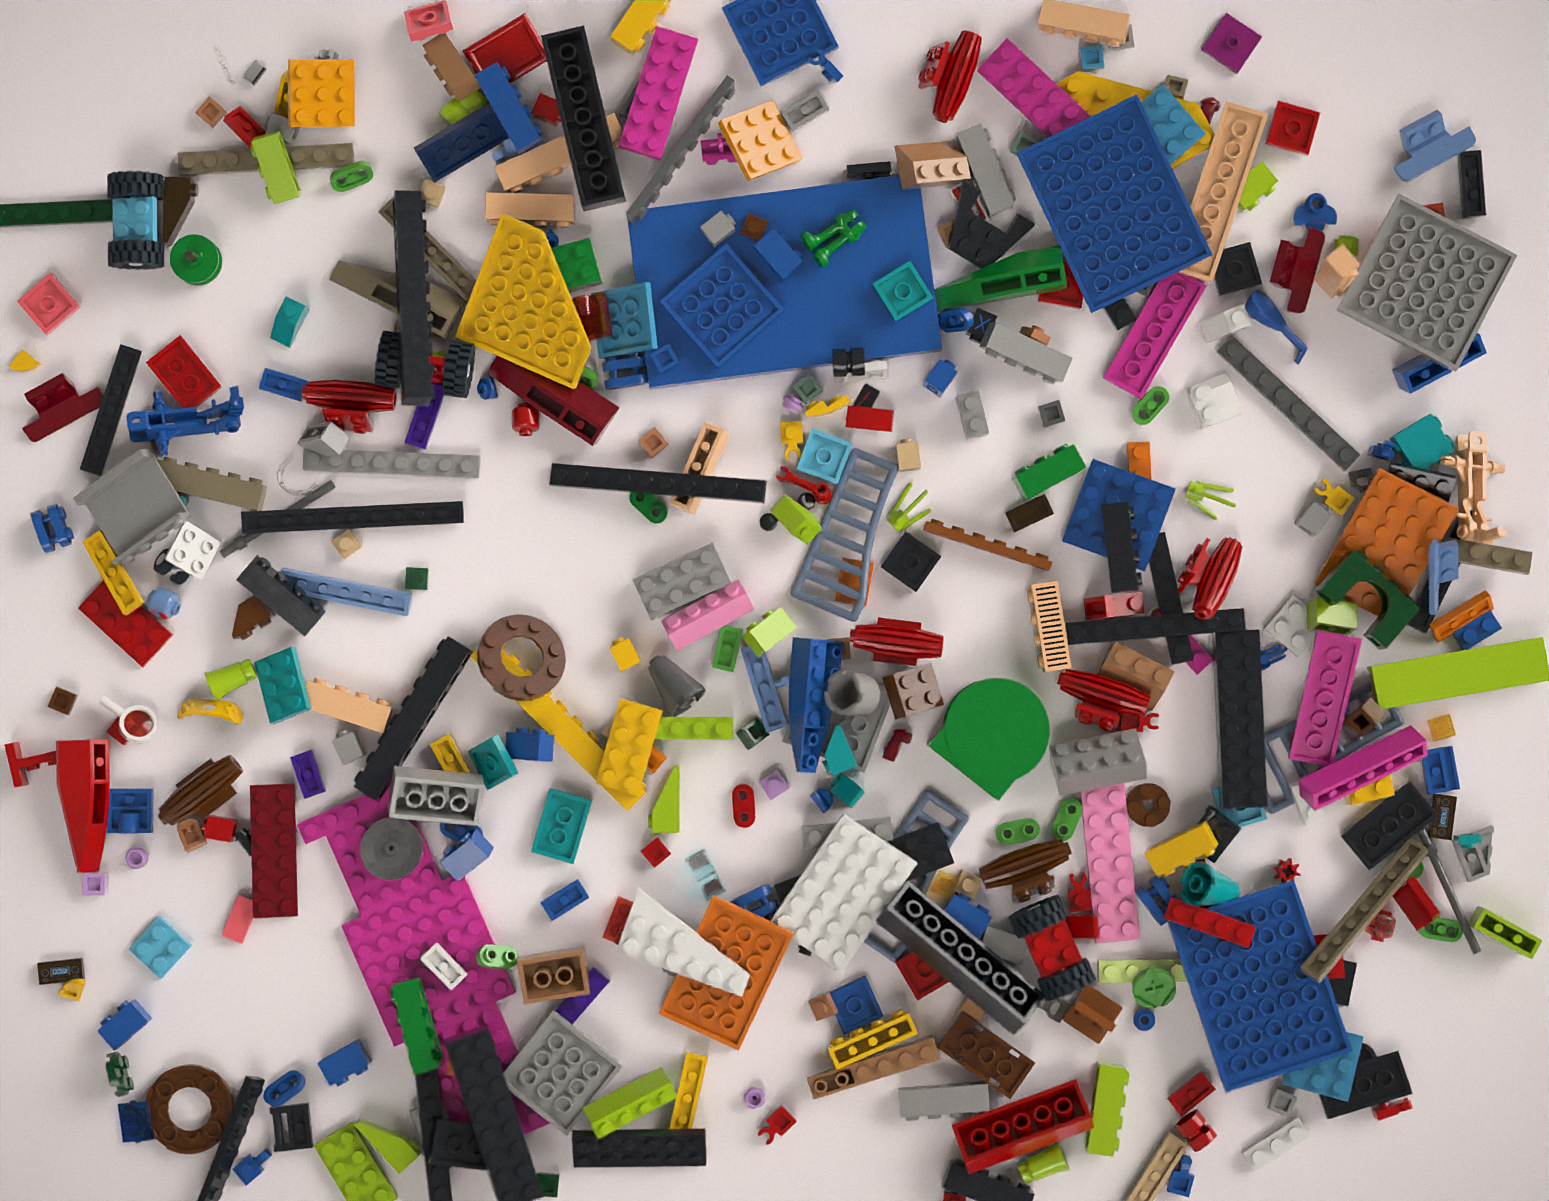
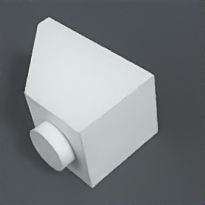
M1243 304L1200 322L1199 325L1206 343L1246 329L1252 323Z

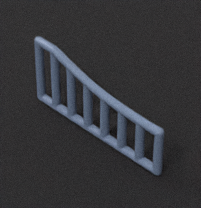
M858 448L851 450L839 482L820 522L822 530L813 538L790 594L792 597L851 622L858 620L867 598L870 557L876 529L888 494L899 471L898 464ZM857 458L889 470L885 481L881 482L854 471L853 468ZM848 479H853L880 490L876 503L845 491ZM840 498L873 511L869 524L836 511ZM833 518L867 532L864 545L827 531L831 519ZM823 538L862 554L861 568L818 551ZM814 559L860 577L859 591L809 571ZM805 579L856 599L852 612L802 592L801 588Z
M1371 682L1351 691L1348 703L1357 698L1361 704L1368 700L1366 694L1372 691ZM1348 706L1344 718L1351 713ZM1388 708L1393 718L1392 721L1381 725L1379 721L1373 727L1374 730L1354 739L1355 741L1343 747L1339 739L1334 762L1348 756L1381 735L1403 725L1404 720L1398 708ZM1296 719L1264 735L1266 760L1285 796V799L1274 804L1267 791L1268 807L1266 809L1270 814H1274L1295 803L1289 784L1268 742L1280 737L1289 754L1291 739L1288 732L1294 730ZM1291 759L1300 779L1307 776L1308 773L1302 761ZM1318 765L1319 767L1314 772L1322 769L1325 766Z
M926 789L893 836V839L913 832L910 827L916 818L928 826L938 822L922 811L927 802L931 800L958 819L952 830H949L940 823L950 849L969 821V817L932 790ZM937 870L923 875L924 878L919 888L923 894L926 895ZM869 934L864 940L867 945L894 963L902 957L908 948L900 942L893 952Z

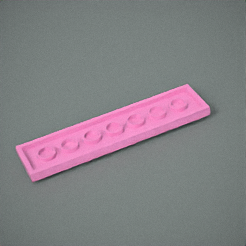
M1122 783L1081 791L1080 797L1092 913L1098 916L1099 939H1095V943L1140 939L1125 785Z

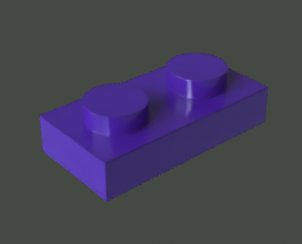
M312 750L290 757L304 799L326 792Z

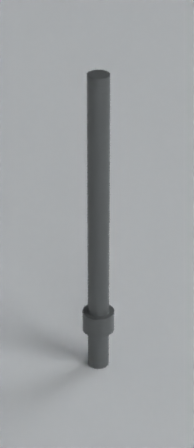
M330 480L285 510L303 509L336 488V486ZM263 533L240 535L233 539V543L219 552L223 558H226L238 549L241 551L247 547L249 542Z
M1426 828L1418 832L1423 846L1428 848L1429 853L1426 857H1429L1472 953L1481 952L1480 946L1437 855L1439 851L1436 845L1432 844Z

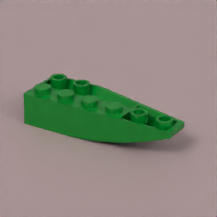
M1058 245L1015 253L934 289L937 312L1067 289L1061 248Z

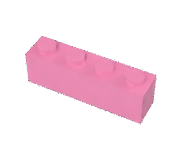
M738 579L662 620L661 623L674 647L679 651L754 610V607Z

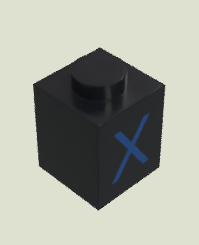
M977 307L973 316V326L967 330L966 335L970 336L969 340L981 344L988 324L995 322L997 315Z

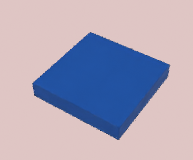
M865 975L830 991V995L838 1010L835 1016L843 1034L884 1016Z

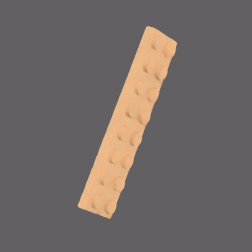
M1225 102L1190 207L1211 250L1212 256L1177 273L1206 282H1213L1268 113Z

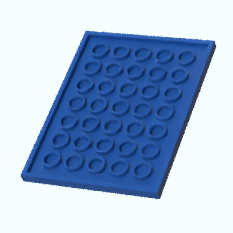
M1137 94L1016 153L1091 313L1212 256L1211 250Z
M1294 880L1206 908L1209 911L1255 926L1249 948L1172 921H1167L1225 1093L1353 1051L1327 975L1318 983L1301 971L1300 967L1315 951L1317 945Z

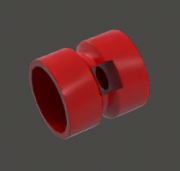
M1198 1109L1186 1114L1175 1125L1183 1137H1188L1187 1143L1194 1152L1202 1150L1217 1137L1213 1128L1209 1124H1204L1206 1119Z

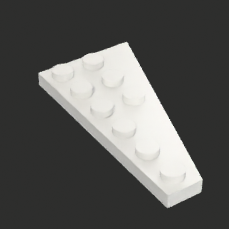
M640 888L638 889L616 952L742 996L750 974L719 952L711 943L709 944L701 938L698 933L675 915L661 907L658 902L652 900Z

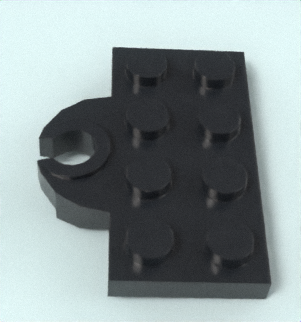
M1362 1043L1348 1102L1318 1095L1326 1119H1331L1413 1094L1399 1051L1377 1057L1374 1050L1368 1044Z

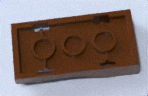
M963 1011L959 1013L937 1045L939 1050L1009 1099L1012 1098L1035 1065L1032 1059ZM976 1023L983 1028L982 1032L974 1028L973 1025ZM1011 1049H1013L1015 1052H1017V1053L1020 1054V1055H1019L1018 1058H1017L1016 1056H1014L1013 1054H1011L1009 1051H1010ZM956 1052L959 1056L963 1057L962 1061L955 1057L953 1053ZM990 1078L1000 1083L998 1087L990 1082Z

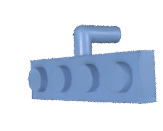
M749 646L741 648L766 733L788 727L776 688L788 685L790 682L789 678L782 677L773 680L765 653L758 658Z

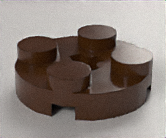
M1153 783L1139 784L1133 787L1126 797L1127 813L1136 824L1143 827H1154L1161 824L1167 818L1170 812L1171 801L1167 792L1159 785ZM1151 799L1154 807L1152 810L1147 809L1145 811L1143 809L1144 804L1142 803L1144 800L1149 801Z

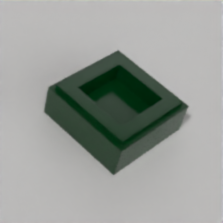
M538 1172L537 1176L544 1196L557 1198L560 1174Z

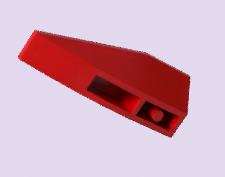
M109 739L57 740L56 785L77 873L99 872L109 809Z

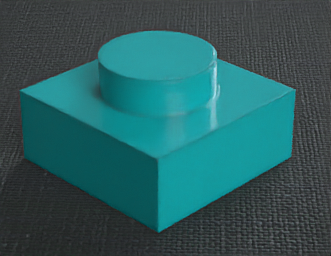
M1478 833L1453 835L1454 844L1461 845L1462 849L1475 848L1476 843H1482L1481 834Z

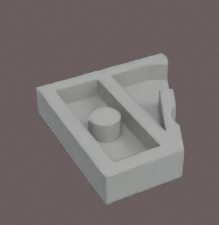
M1492 825L1472 832L1481 834L1482 843H1476L1475 848L1462 849L1461 845L1454 844V839L1451 840L1467 882L1490 875V857L1492 856L1493 848L1491 843L1492 833H1494Z

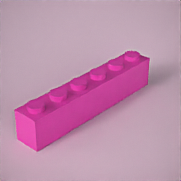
M1410 725L1299 779L1300 796L1316 811L1426 757L1427 740Z

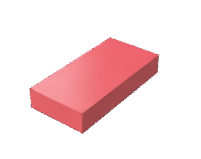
M238 894L221 936L241 944L244 942L253 921L251 898Z

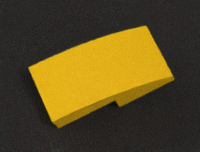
M846 394L842 397L837 395L829 401L830 406L828 407L823 400L819 403L817 400H814L806 406L807 411L804 415L806 418L825 416L844 408L851 401Z

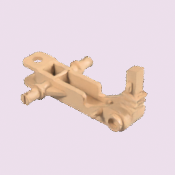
M1471 431L1468 435H1458L1456 437L1457 455L1451 457L1442 455L1440 460L1443 461H1440V464L1450 465L1458 473L1459 510L1456 514L1458 517L1457 536L1465 541L1493 544V540L1506 537L1505 528L1496 527L1488 529L1487 521L1491 522L1492 518L1484 516L1481 502L1486 500V479L1494 472L1503 474L1506 469H1502L1505 468L1504 464H1496L1494 461L1487 462L1488 438L1486 433ZM1476 437L1480 439L1479 445L1475 441Z

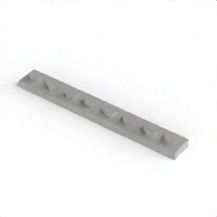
M304 448L303 470L479 478L480 456L345 450L341 455L326 457Z

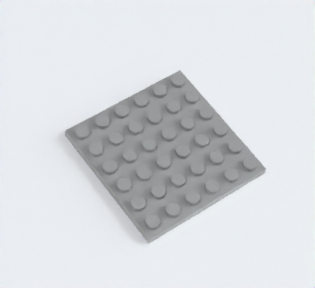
M1398 194L1357 270L1358 275L1355 276V280L1348 287L1337 311L1456 372L1508 275L1517 254Z

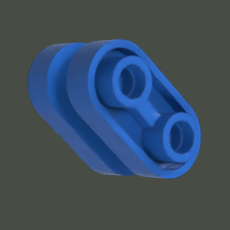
M640 353L628 354L627 359L619 360L618 356L605 358L606 362L602 363L603 373L610 372V379L604 381L606 390L640 386L649 383L648 374H641L640 368L646 366L645 357H640ZM631 369L632 376L619 377L618 371Z
M58 504L48 506V514L45 515L41 510L30 513L38 540L46 554L55 551V543L59 542L61 547L64 548L72 545V540L74 539L72 529L67 527L64 520L67 518L63 506L59 507ZM49 522L52 523L55 532L54 535H51L47 524Z
M1155 875L1148 880L1152 887L1145 890L1143 886H1140L1135 890V893L1160 926H1163L1168 921L1163 917L1170 897L1180 899L1176 894L1173 896L1168 891L1170 886L1162 876L1158 878ZM1156 894H1158L1162 901L1165 903L1160 908L1152 899V897Z
M769 884L762 885L729 901L749 911L747 904L759 899L761 906L750 912L761 917L764 916L765 919L772 917L779 908L776 899L769 901L767 897L772 892Z

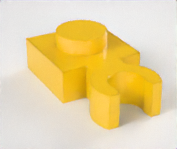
M802 421L780 422L781 445H788V448L785 450V459L789 460L790 451H795L797 459H800L801 451L797 444H803Z
M1321 479L1320 482L1325 485V490L1320 491L1318 488H1314V493L1318 496H1325L1326 499L1323 504L1338 516H1342L1355 498L1338 485L1332 489L1328 480Z

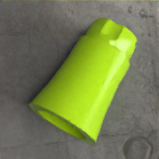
M250 659L242 662L238 661L229 666L204 673L209 688L217 701L235 689L248 684V681L257 678Z
M1058 1142L1017 1164L1026 1184L1070 1170Z

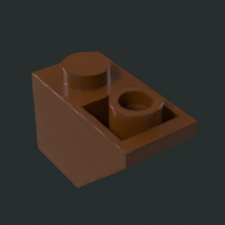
M255 595L251 596L238 605L232 637L234 639L241 638L242 641L253 635L252 630L258 626L262 629L272 622L271 618L275 614L271 608Z
M1370 697L1344 718L1342 727L1353 739H1356L1377 725L1386 713Z

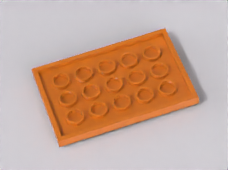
M1378 467L1314 584L1319 586L1347 551L1358 550L1367 557L1366 561L1383 571V576L1386 579L1398 584L1399 590L1404 595L1410 596L1429 562L1431 542L1438 539V543H1440L1459 508ZM1356 583L1343 597V599L1357 604V606L1376 616L1380 614L1382 606L1380 595L1368 583Z
M713 895L696 933L750 974L743 995L739 996L676 974L658 1014L739 1051L794 932Z

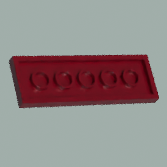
M295 784L249 785L253 918L298 916Z

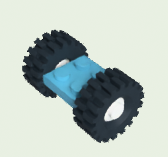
M147 171L108 173L107 197L113 201V241L108 242V266L127 270H149L164 267V244L157 241V201L164 199V176Z

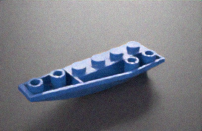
M793 637L789 676V722L796 772L816 773L832 711L826 704L824 693L828 691L830 683L828 679L835 672L841 670L843 641Z

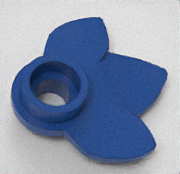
M1313 193L1306 198L1305 204L1296 209L1293 222L1295 226L1305 224L1307 231L1309 227L1323 231L1325 224L1335 225L1337 223V214L1335 209L1327 204V200L1322 194ZM1313 201L1318 202V208L1312 206Z

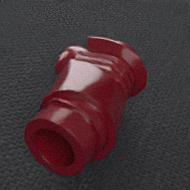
M1207 97L1200 101L1202 103L1200 108L1209 124H1211L1214 112L1220 109V102L1214 97Z
M900 728L892 731L894 734L883 748L882 758L895 762L902 743L910 744L913 735L908 733L907 729Z

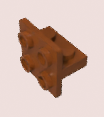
M1089 985L1081 989L1064 1015L1063 1021L1097 1044H1100L1108 1031L1112 1033L1116 1027L1114 1021L1121 1012L1122 1006Z

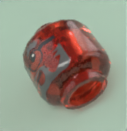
M1380 910L1365 928V932L1371 935V940L1384 942V938L1390 939L1393 937L1396 918L1392 916V912Z

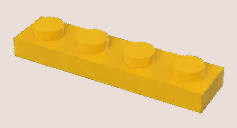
M98 530L82 542L122 613L128 615L145 602L123 564L113 565L111 562L117 555L103 532Z
M687 1051L669 1129H692L708 1056Z

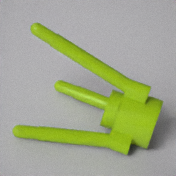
M1191 481L1184 496L1189 499V504L1196 506L1214 520L1217 519V516L1197 502V500L1202 502L1203 498L1206 497L1219 503L1236 507L1235 503L1206 492L1207 489L1233 493V488L1206 484L1200 481H1196V483Z
M911 482L908 483L893 509L888 513L890 516L886 519L898 532L902 528L906 530L910 525L931 512V509H927L907 521L909 519L907 514L928 494V490L919 495L904 511L898 510L912 487Z

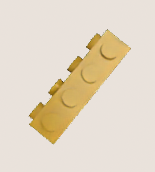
M903 1009L897 1010L890 1014L891 1018L884 1021L882 1018L870 1023L871 1027L864 1030L862 1027L850 1032L851 1036L844 1039L842 1036L832 1039L830 1041L831 1044L827 1048L836 1069L838 1070L918 1034L908 1010L905 1012Z

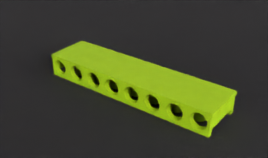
M1543 637L1367 667L1374 701L1381 709L1549 681V666Z

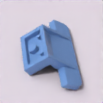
M1437 109L1399 130L1403 150L1410 159L1395 166V173L1402 181L1409 182L1473 147L1476 143V137L1470 126L1450 136L1445 130L1442 113Z
M1437 539L1431 542L1429 550L1430 615H1436L1439 607V583L1458 579V543L1456 540L1438 543Z

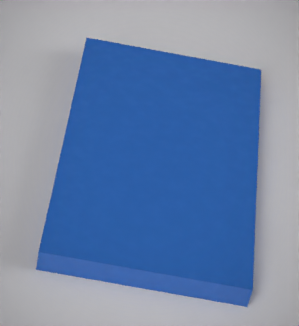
M900 175L647 208V214L641 221L638 220L635 225L628 221L636 284L648 282L651 286L657 347L659 349L670 344L680 362L677 366L660 374L650 356V353L658 349L645 351L650 390L833 366L832 349L845 348L849 352L851 348L863 347L865 361L940 352L942 350L921 188L902 190ZM856 210L859 217L851 224H848V227L852 228V226L863 221L867 228L856 242H847L834 251L828 258L829 265L822 269L812 257V253L828 245L840 233L821 243L812 252L807 250L800 234L805 231L812 235L818 234L835 222L834 218L840 213ZM722 211L724 215L728 213L735 221V232L714 248L702 233L700 227ZM748 213L769 221L763 237L773 228L777 232L782 231L788 238L786 243L791 249L795 247L802 254L803 258L801 260L803 265L785 281L782 282L754 250V245L757 242L740 235ZM727 244L783 307L784 312L720 368H717L663 307L660 301ZM908 261H911L933 296V299L895 322L872 284Z

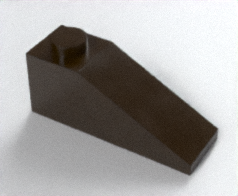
M164 177L163 243L167 246L173 245L195 203V197H198V184L191 177Z

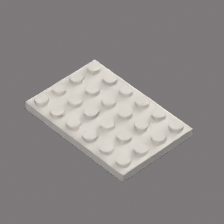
M842 814L770 921L778 924L780 927L793 931L792 940L843 972L877 923L875 920L895 897L917 865V862L845 814Z

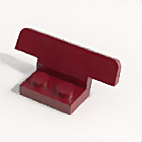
M1309 227L1304 247L1295 246L1290 241L1281 239L1269 282L1275 287L1292 291L1287 312L1299 314L1303 313L1307 307L1325 241V234Z
M64 373L57 375L24 393L26 400L37 410L40 418L23 427L22 430L30 441H40L100 408L103 399L101 389L96 387L80 396L73 382Z

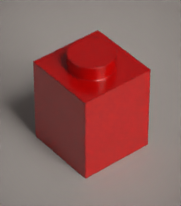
M539 93L531 112L533 117L557 127L561 119L556 99Z
M209 815L207 819H204L202 825V832H205L204 838L228 843L234 842L238 820Z

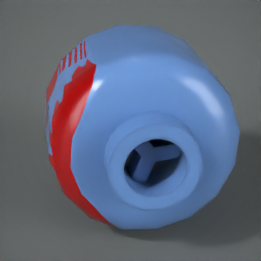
M160 587L152 590L146 600L149 613L165 620L170 619L173 615L176 616L181 609L178 595L165 588Z

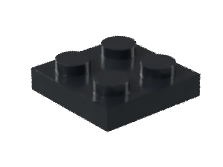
M1250 242L1223 249L1214 276L1218 296L1262 284Z
M905 531L880 568L914 592H917L941 558V555Z

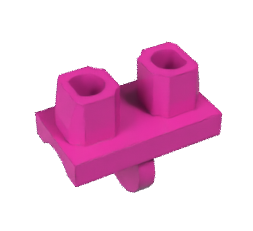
M717 133L718 139L700 140L703 162L706 161L707 165H716L718 160L727 159L729 163L737 162L726 139L722 138V133Z

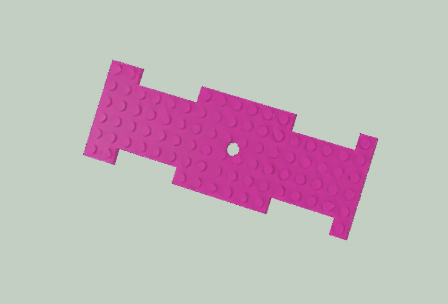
M390 784L380 802L364 794L297 824L305 845L326 836L361 915V917L341 925L394 1047L404 1043L402 1027L396 1017V1011H398L396 1002H392L390 990H392L394 983L418 976L421 977L444 1057V1063L439 1068H436L438 1071L441 1100L450 1118L449 1120L470 1122L443 1039L486 1024L504 1073L519 1052L497 1001L515 994L516 990L506 969L484 968L478 964L476 960L477 950L487 944L495 945V942L466 876L459 881L453 876L442 879L417 820L405 819L418 829L423 839L422 857L417 867L409 875L397 880H384L375 877L365 868L360 856V844L364 833L373 823L389 817L387 805ZM435 943H438L468 973L452 990L430 968L424 967L420 962L421 954L429 950ZM510 1091L524 1135L550 1124Z

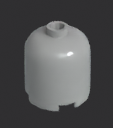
M844 670L835 672L828 679V682H830L828 691L824 693L826 704L831 711L842 715L857 716L867 715L875 710L880 701L881 694L878 683L869 675Z

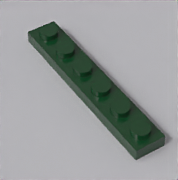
M111 199L0 204V228L113 222V201Z

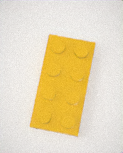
M623 698L619 699L595 784L636 796L639 795L663 710Z

